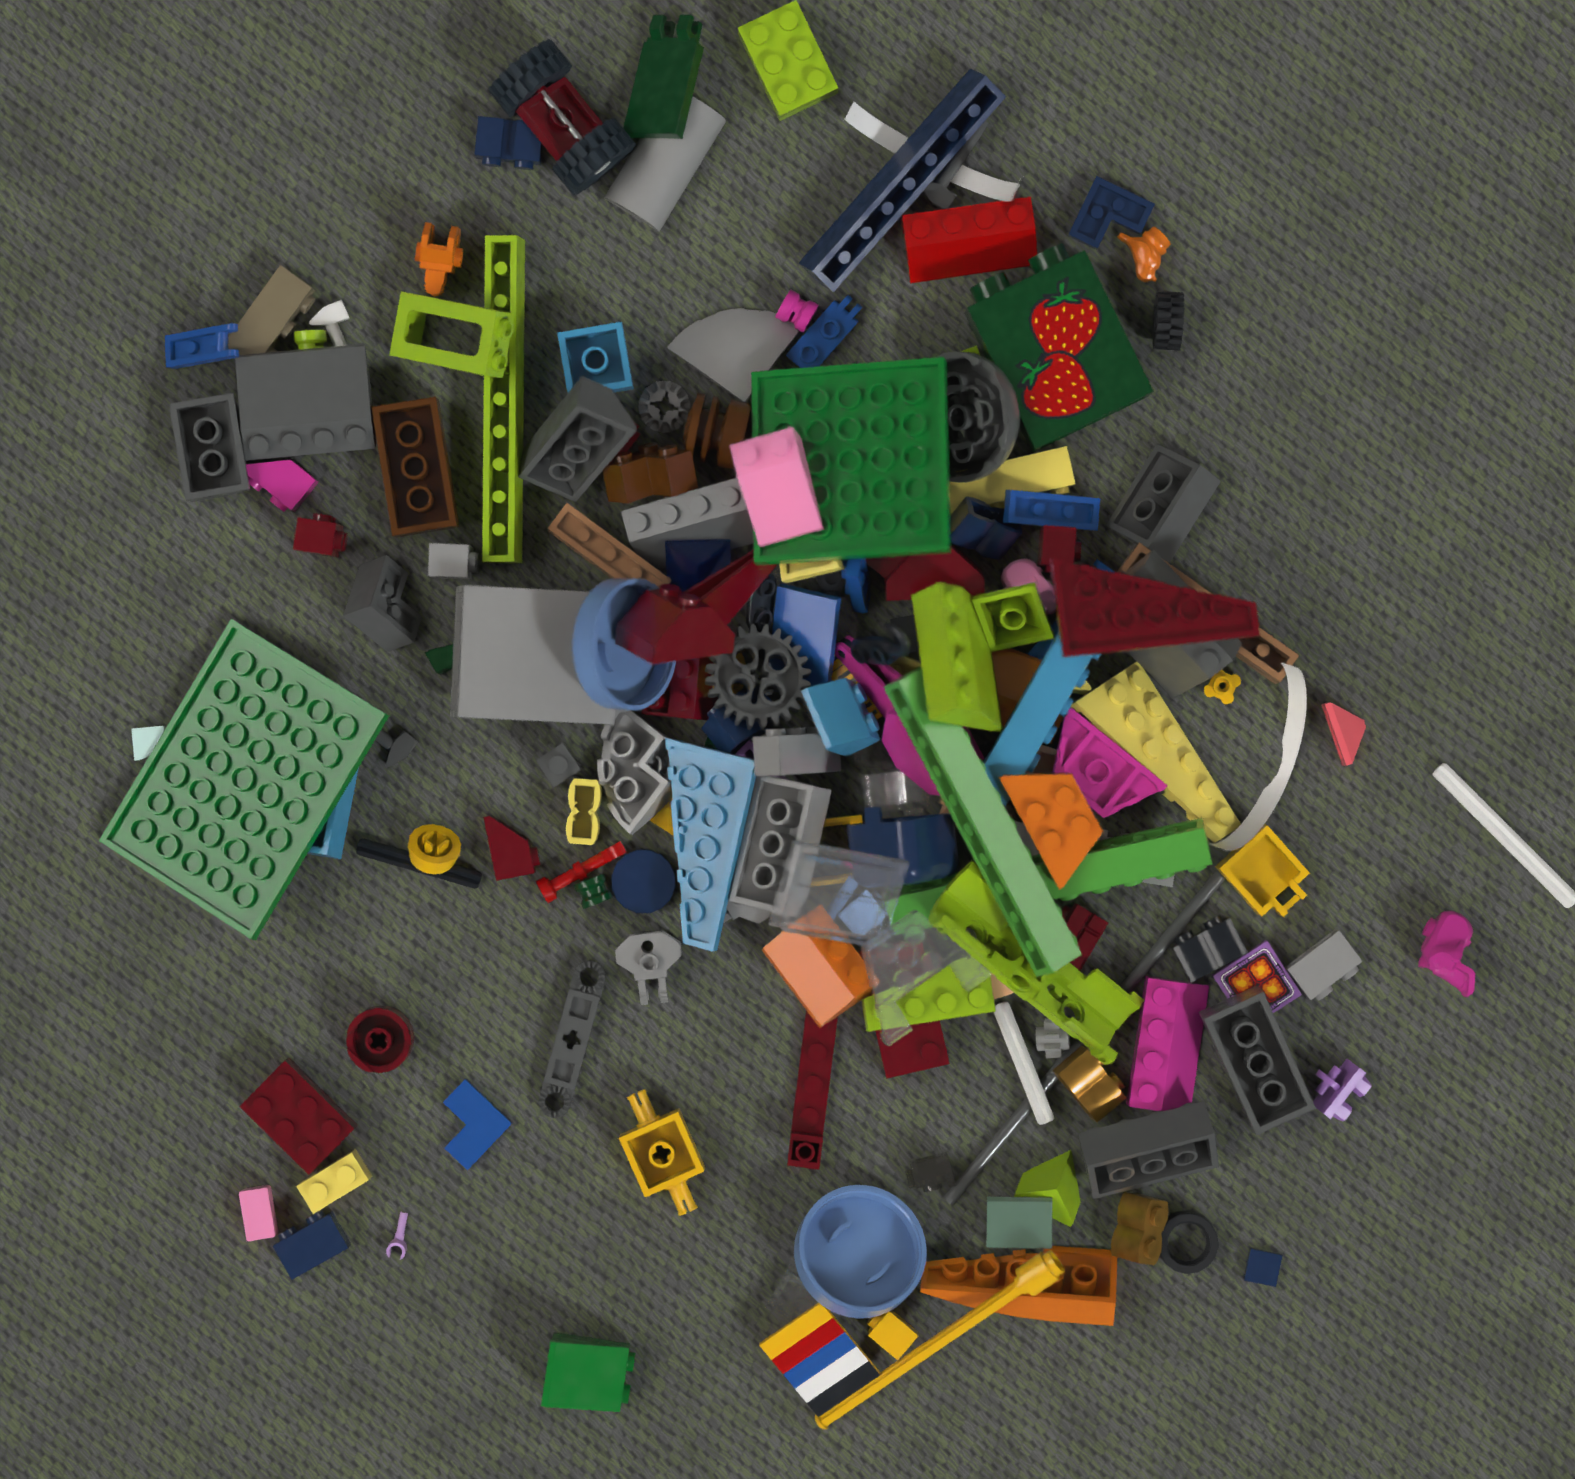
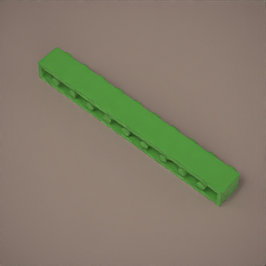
M922 666L911 670L884 686V690L1036 977L1054 973L1082 955L1077 946L1076 937L1069 931L1062 918L1060 907L1054 902L1047 889L1046 880L1038 872L1032 861L1030 850L1023 844L1016 830L1014 820L1004 808L999 791L993 787L986 773L983 761L976 755L970 743L969 734L960 725L929 720Z
M1197 818L1096 841L1061 889L1057 887L1040 854L1032 855V861L1038 872L1046 880L1047 889L1052 899L1060 898L1062 901H1068L1077 898L1079 894L1092 891L1094 894H1099L1110 890L1112 886L1121 884L1127 887L1135 886L1142 883L1144 879L1153 877L1156 879H1167L1172 877L1175 872L1184 870L1198 872L1204 870L1207 865L1212 864V857L1203 818ZM959 872L943 879L885 888L884 901L893 935L902 933L903 936H911L919 933L921 929L932 927L928 923L930 912L943 890Z

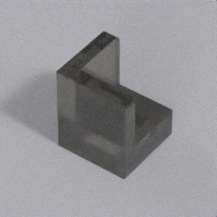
M879 735L880 741L854 753V767L893 769L894 763L881 740L882 736Z

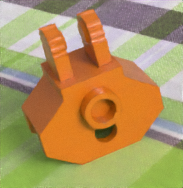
M425 222L421 242H417L415 261L420 262L419 268L426 270L424 289L426 293L434 297L442 296L445 293L444 290L446 289L444 287L447 284L448 273L455 274V268H461L463 248H459L461 229L459 227L451 226L447 246L435 245V225Z

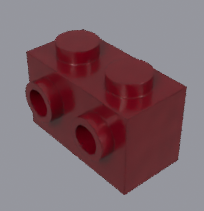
M313 513V519L297 517L293 550L339 558V551L345 552L348 533L343 531V526L336 523V518L333 516Z
M1051 525L1040 527L1037 566L1044 567V573L1052 574L1050 562L1052 558L1072 564L1080 561L1081 542L1076 541L1077 527Z

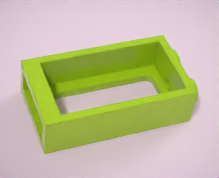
M401 291L389 355L474 374L503 378L504 370L508 363L507 353L510 337L514 331L513 321L515 314ZM426 314L480 324L482 333L478 353L475 356L422 346Z

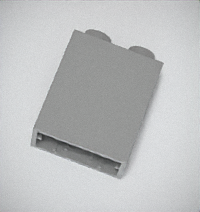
M470 585L457 586L450 717L614 724L615 711L628 712L629 710L607 709L596 704L584 691L575 670L573 660L574 626L580 607L590 592Z

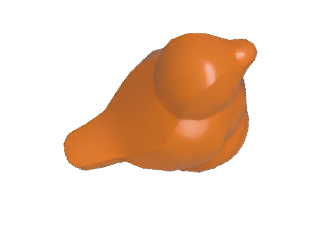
M1154 226L1148 231H1144L1142 237H1130L1122 232L1119 233L1117 238L1131 250L1137 278L1144 283L1156 282L1155 272L1160 267L1161 256L1167 252L1166 249L1171 245L1168 238Z

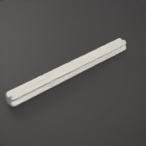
M1442 763L1434 770L1433 776L1564 907L1570 908L1575 904V891L1446 763Z

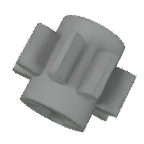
M1045 1018L1044 1027H1036L1037 1051H1046V1059L1062 1058V1050H1070V1035L1049 1018Z

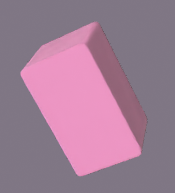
M264 1185L240 1191L239 1199L246 1240L254 1241L275 1237L278 1234V1226L271 1186Z

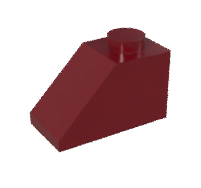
M494 816L483 817L496 881L536 873L535 866L541 865L537 846L531 847L530 840Z

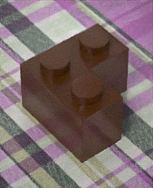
M646 443L638 446L639 451L634 453L631 451L617 453L613 460L603 469L607 497L610 502L628 504L651 495L674 497L698 488L691 450L678 449L677 445L658 447L657 443Z

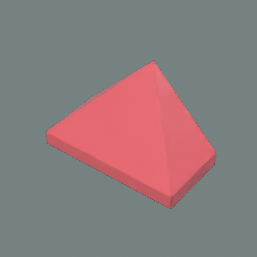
M1331 702L1321 704L1342 766L1353 764L1366 728L1364 720Z

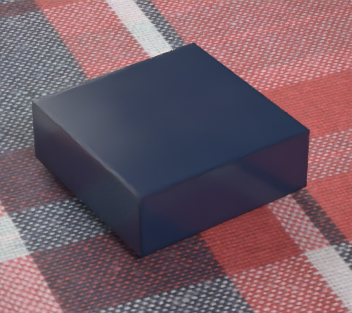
M1250 1248L1243 1279L1249 1282L1276 1287L1283 1255Z

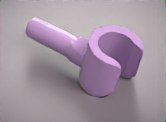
M400 1212L395 1237L389 1242L386 1249L388 1257L391 1255L392 1246H399L402 1249L400 1260L406 1254L407 1244L404 1241V1232L408 1213Z

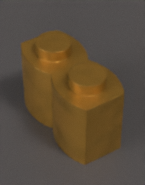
M1080 1046L1052 1071L1088 1116L1098 1123L1126 1099V1096L1121 1091L1125 1086L1113 1072L1108 1075L1102 1067L1104 1064L1098 1058L1092 1056L1088 1049Z
M1124 1192L1118 1205V1225L1114 1230L1111 1240L1112 1256L1139 1264L1155 1265L1162 1251L1161 1233L1168 1220V1202L1141 1194Z

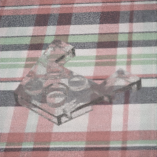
M917 910L911 911L861 946L869 984L873 989L876 1002V1015L881 1024L882 1041L887 1046L892 1045L913 1030L896 1001L933 975L950 965L963 989L966 991H970L992 975L986 967L949 936L941 934L936 928L932 927L928 923V919Z

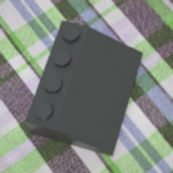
M365 344L246 354L235 358L240 425L245 460L375 449L377 439L371 408L373 407Z
M1154 549L1123 573L1164 582L1173 586L1190 588ZM1239 639L1128 652L1173 699L1210 679L1231 663L1239 651L1242 642Z

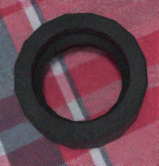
M1190 1210L1177 1211L1168 1216L1165 1228L1161 1233L1162 1251L1160 1257L1163 1262L1172 1270L1184 1274L1198 1273L1207 1268L1215 1259L1219 1247L1218 1235L1212 1223L1200 1213ZM1183 1223L1197 1225L1202 1229L1206 1238V1246L1203 1253L1198 1258L1190 1261L1177 1259L1172 1255L1168 1246V1238L1174 1227Z

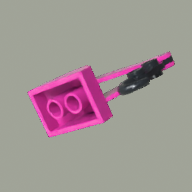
M886 623L885 628L895 634L900 644H896L889 637L858 636L854 639L851 636H845L836 644L835 655L851 672L856 681L861 684L865 693L886 719L881 740L895 767L929 795L941 796L883 688L902 676L889 665L898 658L905 657L910 653L911 643L908 636L900 627L891 623ZM962 726L969 734L970 743L976 755L981 760H984L985 758L969 728Z

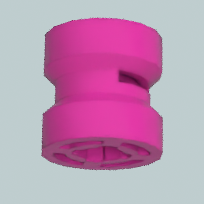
M790 289L775 318L782 322L789 321L793 323L795 329L804 333L819 304L811 300L805 301L801 299L799 293Z

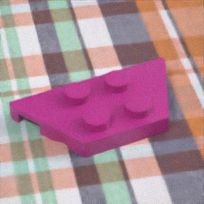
M1069 708L1064 716L1052 774L1072 773L1094 812L1105 818L1126 806H1131L1141 801V799L1166 789L1168 785L1074 709Z

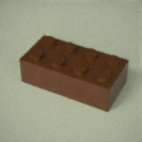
M437 397L371 407L392 536L397 538L459 528L439 399Z

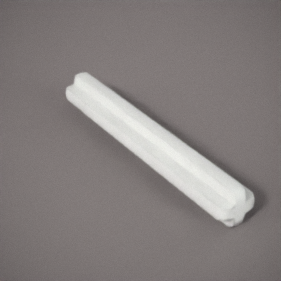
M1008 1002L995 1005L996 1012H994V1015L1037 1123L1043 1125L1054 1120L1053 1112L1010 1004Z

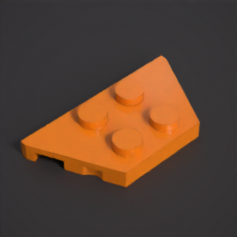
M1072 773L1004 774L1000 776L999 779L1059 889L1063 888L1103 833Z

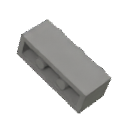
M817 727L766 730V736L753 737L755 776L841 771L840 755L826 750Z

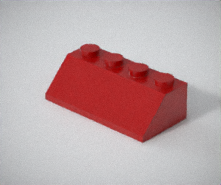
M1031 196L1016 198L1013 201H995L907 214L901 217L910 284L1030 266L1028 260L1038 254Z

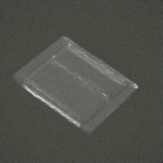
M793 840L784 872L779 882V889L769 919V925L781 927L785 932L864 946L884 945L895 908L898 904L897 901L907 873L909 861Z

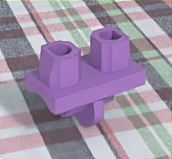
M1348 1059L1343 1062L1340 1068L1334 1065L1327 1075L1319 1069L1315 1075L1322 1079V1081L1315 1089L1319 1093L1313 1101L1315 1107L1330 1119L1334 1117L1345 1121L1352 1112V1107L1345 1102L1346 1098L1352 1091L1359 1097L1365 1096L1372 1087V1084L1364 1076L1366 1072Z

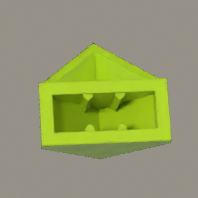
M1071 1150L1024 1172L1013 1196L1052 1197V1218L1069 1227L1072 1226L1081 1203Z

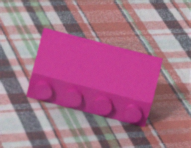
M1145 976L1142 994L1144 1001L1140 1007L1126 1101L1129 1107L1168 1111L1179 1108L1184 1104L1192 1103L1204 1025L1199 1012L1206 1009L1209 985Z

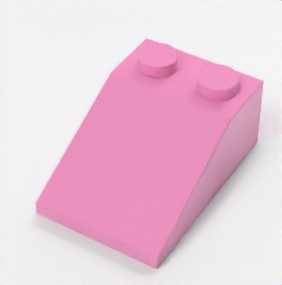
M793 427L730 445L737 478L760 547L823 529L802 439Z

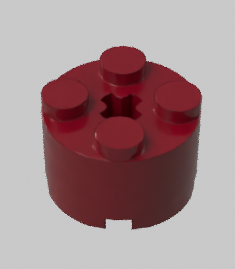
M389 1006L371 1007L355 1017L348 1027L346 1036L348 1055L364 1071L373 1073L392 1071L410 1055L415 1036L409 1019L401 1011ZM374 1032L378 1035L383 1032L387 1036L385 1038L387 1046L384 1044L376 1046L374 1044L376 1040Z

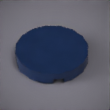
M635 850L626 854L616 864L612 873V890L616 900L625 909L635 913H652L661 909L671 899L675 890V873L671 863L662 854L652 850Z

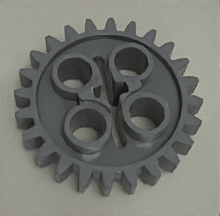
M751 624L749 633L746 634L740 626L737 629V638L734 639L733 653L709 656V659L715 664H707L705 668L707 673L713 675L705 679V685L714 686L708 692V697H718L714 708L718 709L723 706L726 708L723 716L724 719L734 714L736 716V726L744 719L747 720V728L749 730L754 722H758L761 730H764L768 720H770L774 727H777L779 716L785 721H789L791 718L789 710L798 713L801 708L796 701L805 702L801 690L810 687L811 683L802 678L808 677L811 670L801 666L807 662L808 657H798L797 654L802 648L801 645L791 648L789 644L792 636L790 635L784 640L780 639L781 629L779 628L771 635L769 634L768 625L765 624L762 632H757L756 626ZM759 650H763L765 654L760 674L762 680L758 687L757 703L752 704L751 697L755 684V676L753 675L758 665ZM745 652L751 656L752 663L743 665L738 662L736 655ZM772 658L780 659L784 664V669H772L768 664V660ZM733 684H742L746 687L747 694L744 696L735 695L731 690V686ZM767 689L775 690L780 699L776 702L768 701L764 697L763 691Z

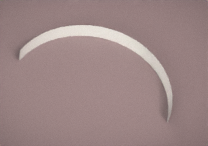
M853 102L844 119L861 133L893 153H896L908 139V137L872 116L855 102ZM961 165L951 182L993 199L1013 201L1023 179H1021L1020 183L1007 182Z
M1282 663L1287 675L1289 697L1286 725L1282 738V763L1278 774L1263 789L1255 806L1243 823L1226 839L1214 844L1208 843L1226 851L1236 850L1248 843L1266 823L1285 790L1299 752L1306 719V685L1301 670Z

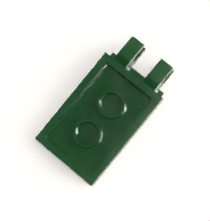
M653 15L649 26L651 37H647V41L643 42L623 126L631 138L683 139L704 47L699 44L702 23L694 21L692 15L679 16L676 26L678 38H673L675 23L673 21H667L665 15Z

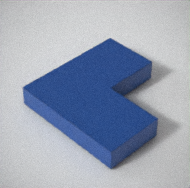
M466 1078L443 1102L466 1124L444 1149L468 1170L513 1123Z

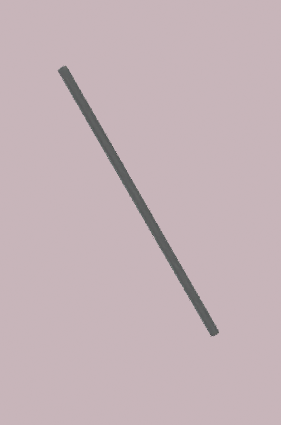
M1218 870L1212 874L1120 984V987L1127 993L1132 992L1175 940L1174 938L1183 931L1223 883L1225 878ZM1074 1039L1070 1044V1050H1065L1062 1058H1059L1040 1080L1045 1094L1058 1080V1077L1052 1070L1080 1046L1086 1047L1078 1039ZM1027 1097L943 1196L952 1206L1030 1114L1032 1108Z

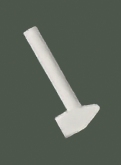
M339 300L323 307L309 321V324L311 326H325L333 346L347 345L338 323L350 317L343 301Z

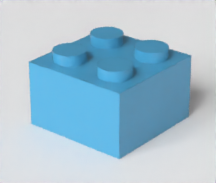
M622 322L557 333L567 393L581 376L612 389L614 393L634 389Z

